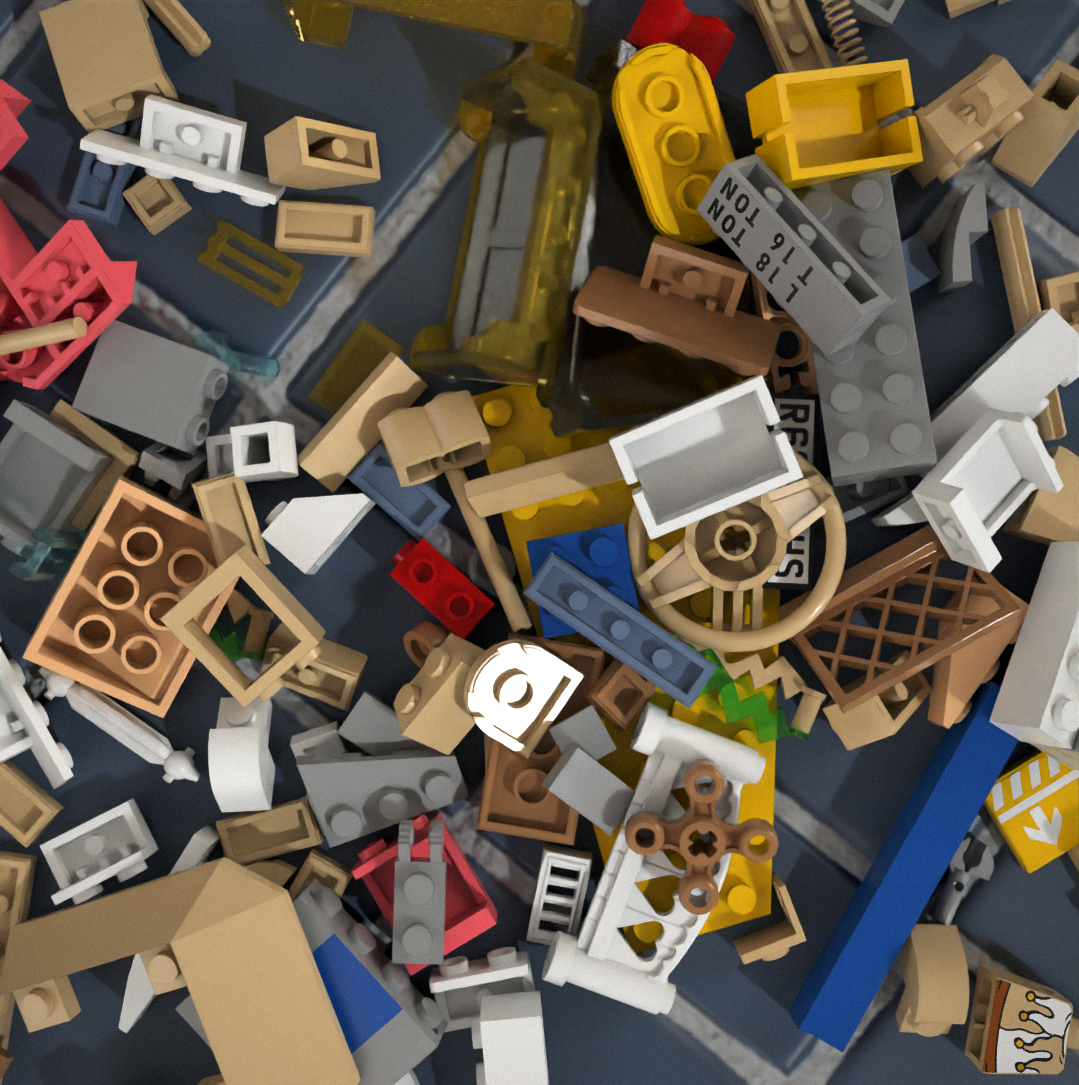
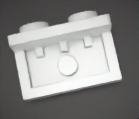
M134 798L40 845L61 889L51 896L55 905L71 897L75 905L88 900L104 890L100 882L114 875L117 876L119 882L137 875L148 868L144 860L159 850Z
M514 947L498 948L487 953V958L468 961L465 956L445 959L443 965H438L439 967L432 969L429 980L430 992L435 993L436 1004L441 1009L443 1017L448 1023L444 1032L470 1028L471 1018L480 1016L481 996L535 991L528 950L516 952Z

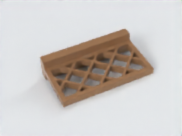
M931 524L844 571L839 585L825 609L804 630L788 639L792 646L796 645L843 714L1020 616L1021 608L991 573L965 565L968 569L966 581L937 577L939 566L951 560ZM973 577H975L979 583H974ZM905 584L926 587L922 605L895 601L896 590ZM937 588L963 593L959 611L930 607L933 589ZM811 591L777 608L780 620L795 611L806 600ZM970 594L991 597L1001 608L988 616L966 613ZM864 607L883 610L879 629L851 624L854 613ZM891 612L919 616L915 636L886 631ZM926 618L956 623L954 634L943 641L922 637ZM963 624L970 625L962 630ZM820 631L840 634L835 653L815 650L807 639ZM848 635L876 640L871 660L843 655ZM883 642L912 647L909 660L900 665L878 662ZM919 648L925 649V651L918 654ZM824 663L832 664L830 672ZM840 666L868 671L865 684L845 694L836 681ZM875 673H880V674H881L880 676L874 678V677H875Z

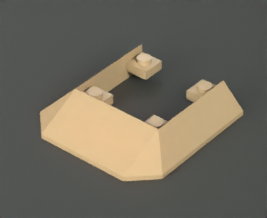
M226 857L17 923L10 928L0 982V996L13 992L29 1033L71 1021L82 1011L68 978L69 974L139 953L155 995L186 986L189 990L221 1071V1074L202 1079L198 1085H358L361 1080L288 890Z

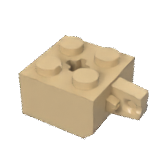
M993 53L977 69L927 106H921L911 115H916L923 161L907 169L922 189L936 178L942 184L947 182L966 167L968 161L977 154L981 156L1005 137L1007 132L1024 119L1019 111L1035 95L1005 57Z

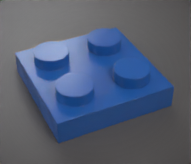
M623 524L526 541L533 577L549 554L553 552L640 613ZM538 605L544 639L577 633L575 629Z

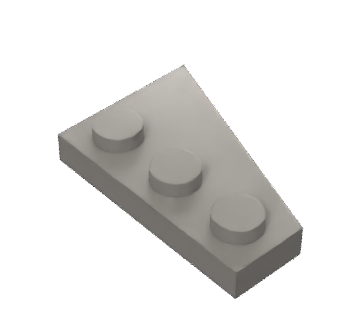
M433 748L394 750L391 755L361 757L360 752L342 753V758L315 759L314 755L296 756L298 770L330 848L400 823V820H408L469 797L454 750L449 756Z

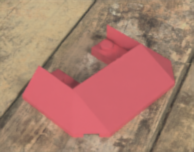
M0 79V171L29 138L17 118L31 103L30 99L2 79ZM1 197L0 335L74 317L83 318L88 328L87 334L84 337L0 356V381H14L22 383L23 387L41 390L45 389L132 303L138 261H110L84 220H68L42 250L37 253Z

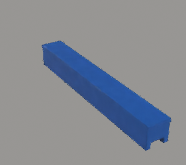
M993 682L980 684L970 698L973 703L969 713L961 722L953 723L944 735L788 1012L798 1030L803 1033L807 1031L841 1052H844L1019 741L989 722L1001 686Z

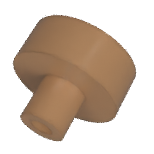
M422 621L404 635L403 643L411 660L422 669L430 652L440 647L450 633H454L443 623L437 627L433 623Z

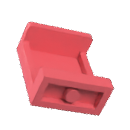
M438 812L430 818H427L425 813L410 819L415 828L412 857L430 858L428 834L432 820L444 821L443 858H447L444 955L496 925L498 910L441 813ZM381 837L357 853L360 860L356 862L351 873L355 880L363 879L393 930L395 860L398 857L399 839L396 837L390 842L385 843ZM430 964L404 965L409 974L413 975Z

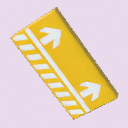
M1038 748L1001 771L983 804L1022 869L1031 874L1079 844V771L1063 765Z

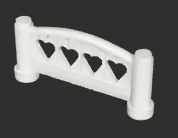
M647 702L638 717L630 744L631 749L648 755L635 792L624 816L578 938L561 931L556 932L545 959L542 980L561 987L565 982H569L657 1015L659 1012L663 1014L669 1013L674 1002L676 986L668 982V976L694 942L710 912L703 915L688 912L679 901L678 891L671 894L674 904L669 911L662 913L653 908L635 882L667 875H675L681 879L687 865L683 867L675 866L663 850L647 856L633 852L625 840L626 823L633 814L640 811L652 812L659 818L668 821L679 819L686 811L672 794L671 790L683 788V777L687 767L696 760L705 759L718 765L724 775V790L717 799L715 807L717 815L726 823L738 824L742 786L748 782L756 785L760 781L764 772L766 758L759 755L757 749L667 716L668 711L666 708ZM706 775L701 776L696 780L695 784L711 783L712 778ZM642 828L636 834L642 838H648L653 834V831L648 828ZM698 832L701 840L705 843L710 841L709 832L704 835ZM732 853L723 855L713 866L712 875L717 883L718 892H720ZM695 888L690 893L698 896L702 895L706 890ZM658 921L663 925V932L660 937L654 939L656 950L648 958L639 957L618 930L621 927Z

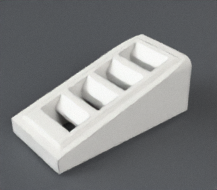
M544 843L526 941L551 945L556 932L538 929L540 920L567 925L566 933L577 936L593 858L591 852ZM551 866L578 871L577 878L550 874ZM547 885L574 889L573 897L546 892ZM547 902L571 907L570 914L542 910L543 904Z

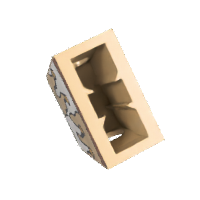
M979 963L965 1055L982 1073L1059 1074L1064 1070L1067 1048L1079 1050V1019L1072 1018V1003L1056 990L988 964Z

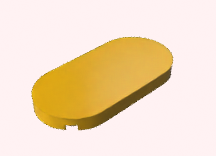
M668 43L654 44L635 53L619 70L612 90L614 116L647 214L653 226L665 238L686 245L707 244L720 237L712 231L708 222L696 209L723 165L735 161V155L709 73L704 64L692 53L688 54L685 50L679 49V46Z

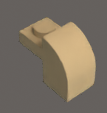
M916 923L898 954L906 986L895 1014L899 1032L918 1033L926 1037L948 1034L952 1024H965L969 1008L968 966L957 925Z

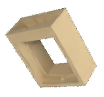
M246 544L160 618L244 708L257 697L263 703L271 698L286 683L281 676L293 665L300 671L309 665L322 652V649L317 644L320 643L326 633V630ZM239 576L299 639L294 646L254 681H251L192 619Z

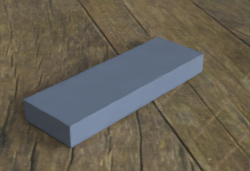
M143 116L108 128L105 131L140 141ZM85 151L66 210L72 215L117 228L126 202L122 192L131 186L137 165L130 163L125 165L107 164L96 158L97 154Z

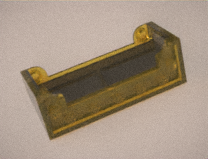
M529 58L522 59L462 85L457 109L458 123L462 132L469 139L479 143L448 308L444 327L428 325L417 332L413 340L408 367L449 379L539 388L553 386L606 96Z

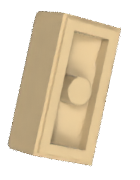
M284 623L279 624L268 639L259 675L299 641L297 636ZM322 638L320 643L317 644L322 649V652L301 671L295 665L281 676L286 682L283 687L348 711L365 670L368 656Z

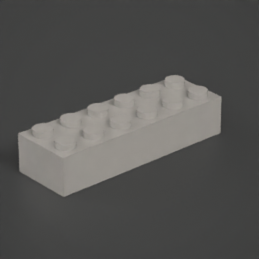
M889 169L791 190L793 194L892 300L856 342L826 356L818 346L811 342L833 485L837 487L930 472L937 464V456Z

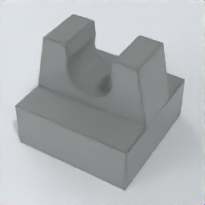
M157 441L143 451L138 467L145 470V484L153 487L161 480L172 485L169 497L178 501L188 493L192 486L191 483H194L197 477L205 472L208 462L207 455L198 450L192 455Z

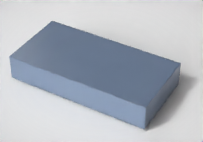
M381 442L348 477L418 541L425 538L452 508L448 502L425 482L401 487L385 446Z

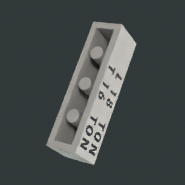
M758 154L723 165L696 210L708 222L712 231L721 237L741 259L744 267L749 269L773 295L776 303L789 313L805 331L809 340L818 346L826 356L856 342L892 300Z

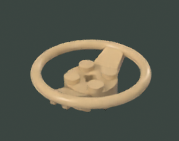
M793 450L803 478L799 479L800 481L769 491L687 525L685 528V538L650 568L646 555L647 530L634 502L629 516L626 536L634 585L648 609L669 630L694 644L709 649L729 652L754 651L779 644L795 636L811 624L825 609L833 597L843 573L847 547L846 527L842 510L831 486L816 467ZM822 516L826 532V554L820 577L806 600L784 619L770 626L752 631H720L702 626L688 619L670 604L713 586L721 591L743 592L763 585L778 572L786 555L787 543ZM733 528L736 533L747 532L750 541L744 543L748 549L744 554L737 555L734 550L725 552L722 549L720 542L726 540L723 533L727 529Z

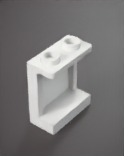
M988 408L912 491L913 496L951 560L990 573L1002 560L991 539L996 531L1032 491L1038 489L1057 494L1064 487L1055 468V461L1048 454L1037 432V425L1027 415L1020 412L1012 413Z

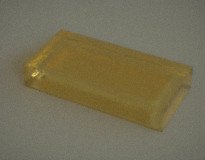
M362 320L308 395V398L334 416L390 352L399 357L404 349L368 322Z

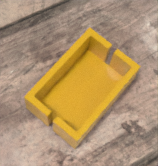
M908 59L776 74L745 93L753 139L762 138L763 145L755 149V154L759 155L790 190L889 169L890 174H893L923 161L916 115L908 116L880 130L878 127V122L915 105Z

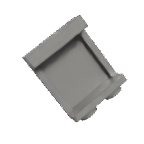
M114 320L100 334L71 408L194 455L198 446L208 436L210 429L209 418L216 400H219L226 390L229 366L209 354Z
M14 399L3 415L12 421L13 425L0 443V535L3 536L1 544L23 557H28L29 554L50 555L114 458L37 407Z

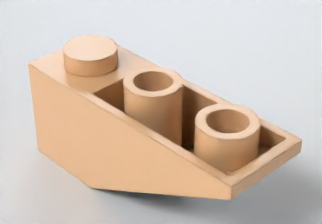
M973 577V582L979 583L977 579ZM1004 588L1006 592L1021 608L1020 616L934 663L932 692L930 694L927 718L933 724L950 729L953 723L961 722L972 707L973 702L970 700L980 684L987 683L996 674L1000 666L998 658L1006 646L1017 641L1029 604L1006 588ZM954 592L943 609L959 611L963 593ZM970 594L966 613L988 616L1001 608L991 597ZM939 620L937 640L943 641L952 636L956 623ZM963 624L962 630L970 625Z

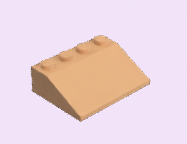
M119 474L28 641L22 658L164 718L196 657L160 618L218 568L202 517L165 496ZM240 576L192 618L208 635Z

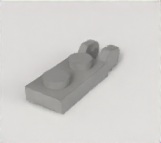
M400 820L398 857L395 860L392 963L443 965L447 858H443L444 821L432 820L428 834V843L430 844V858L412 857L415 828L413 827L412 820Z

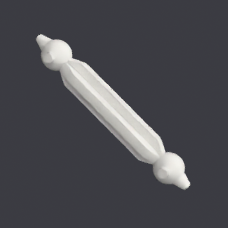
M43 666L40 668L39 672L46 681L47 691L44 693L46 698L52 700L55 696H66L71 708L149 763L164 765L166 774L162 778L166 782L171 783L173 779L181 780L184 778L197 782L200 779L201 775L194 767L192 756L195 754V751L192 748L187 747L185 751H174L166 737L99 690L82 683H77V681Z

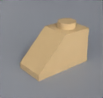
M295 116L264 136L269 184L304 190H318L375 183L381 180L376 133Z
M908 650L902 651L883 663L900 665L909 660L910 653ZM920 671L844 714L833 698L822 710L827 716L832 730L838 734L849 751L896 734L932 692V688ZM867 673L843 687L844 693L847 694L865 684ZM875 673V677H874V678L880 676L881 674H880V673Z

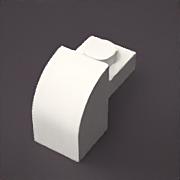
M270 421L230 427L231 434L210 436L205 439L209 478L234 471L235 477L244 478L245 483L279 481L299 475L295 431L292 424Z
M234 697L221 698L216 729H210L208 765L212 791L222 813L271 810L276 767L268 749L273 708L270 698L263 703L257 697L245 708Z

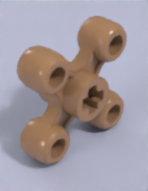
M705 759L694 761L685 770L683 777L684 788L689 795L690 804L687 812L679 819L668 821L659 818L652 812L640 811L633 814L625 826L626 843L636 854L647 856L662 849H671L684 857L687 867L678 884L679 901L684 909L696 915L707 914L717 905L719 892L717 883L712 875L714 864L723 855L736 853L743 855L749 861L763 863L774 857L779 846L778 835L775 829L764 819L751 818L742 824L733 825L719 818L715 807L717 799L724 790V775L718 765ZM706 775L712 778V782L706 787H700L695 784L696 780L701 776ZM642 828H648L653 831V834L648 838H642L636 833ZM696 830L702 835L709 832L710 841L705 843L700 838L693 841L691 833ZM761 835L765 837V840L759 845L750 844V840L755 836ZM695 888L706 890L702 895L698 896L690 893Z

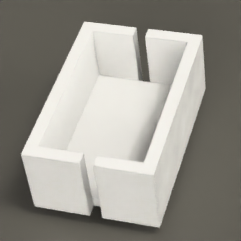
M762 375L748 378L610 437V445L627 485L638 482V479L641 483L640 487L632 489V497L650 540L803 478L785 431L776 429L768 432L765 424L771 426L781 421Z

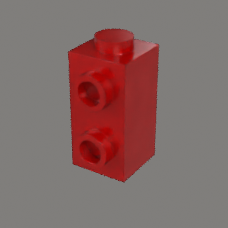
M422 538L418 544L409 540L392 559V562L397 566L390 575L448 629L462 639H465L497 604L427 539Z

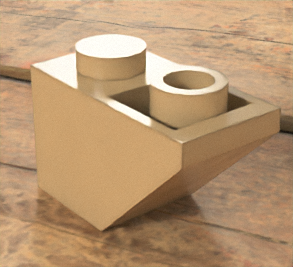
M1059 59L1056 60L1032 90L1035 97L1019 111L1024 119L1007 132L991 162V165L1031 188L1079 129V70Z

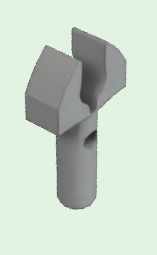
M965 835L948 865L950 874L931 915L933 921L937 924H951L970 881L979 877L989 881L994 870V861L988 845L980 841L975 851L974 859L964 864L963 854L971 841V838Z

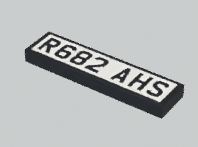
M770 392L781 422L771 426L767 425L768 432L776 429L785 431L792 450L806 458L817 469L819 394ZM815 522L787 543L786 555L778 572L763 584V588L812 591Z

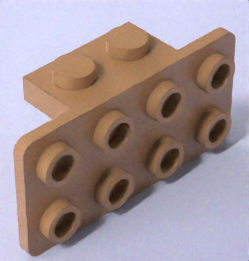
M656 235L652 241L642 278L610 267L597 266L578 294L573 306V312L578 316L584 317L592 325L599 327L611 326L631 333L642 342H658L679 349L687 357L693 359L706 358L727 365L735 373L745 376L767 375L782 329L779 324L736 310L749 273V269L744 267L743 263Z

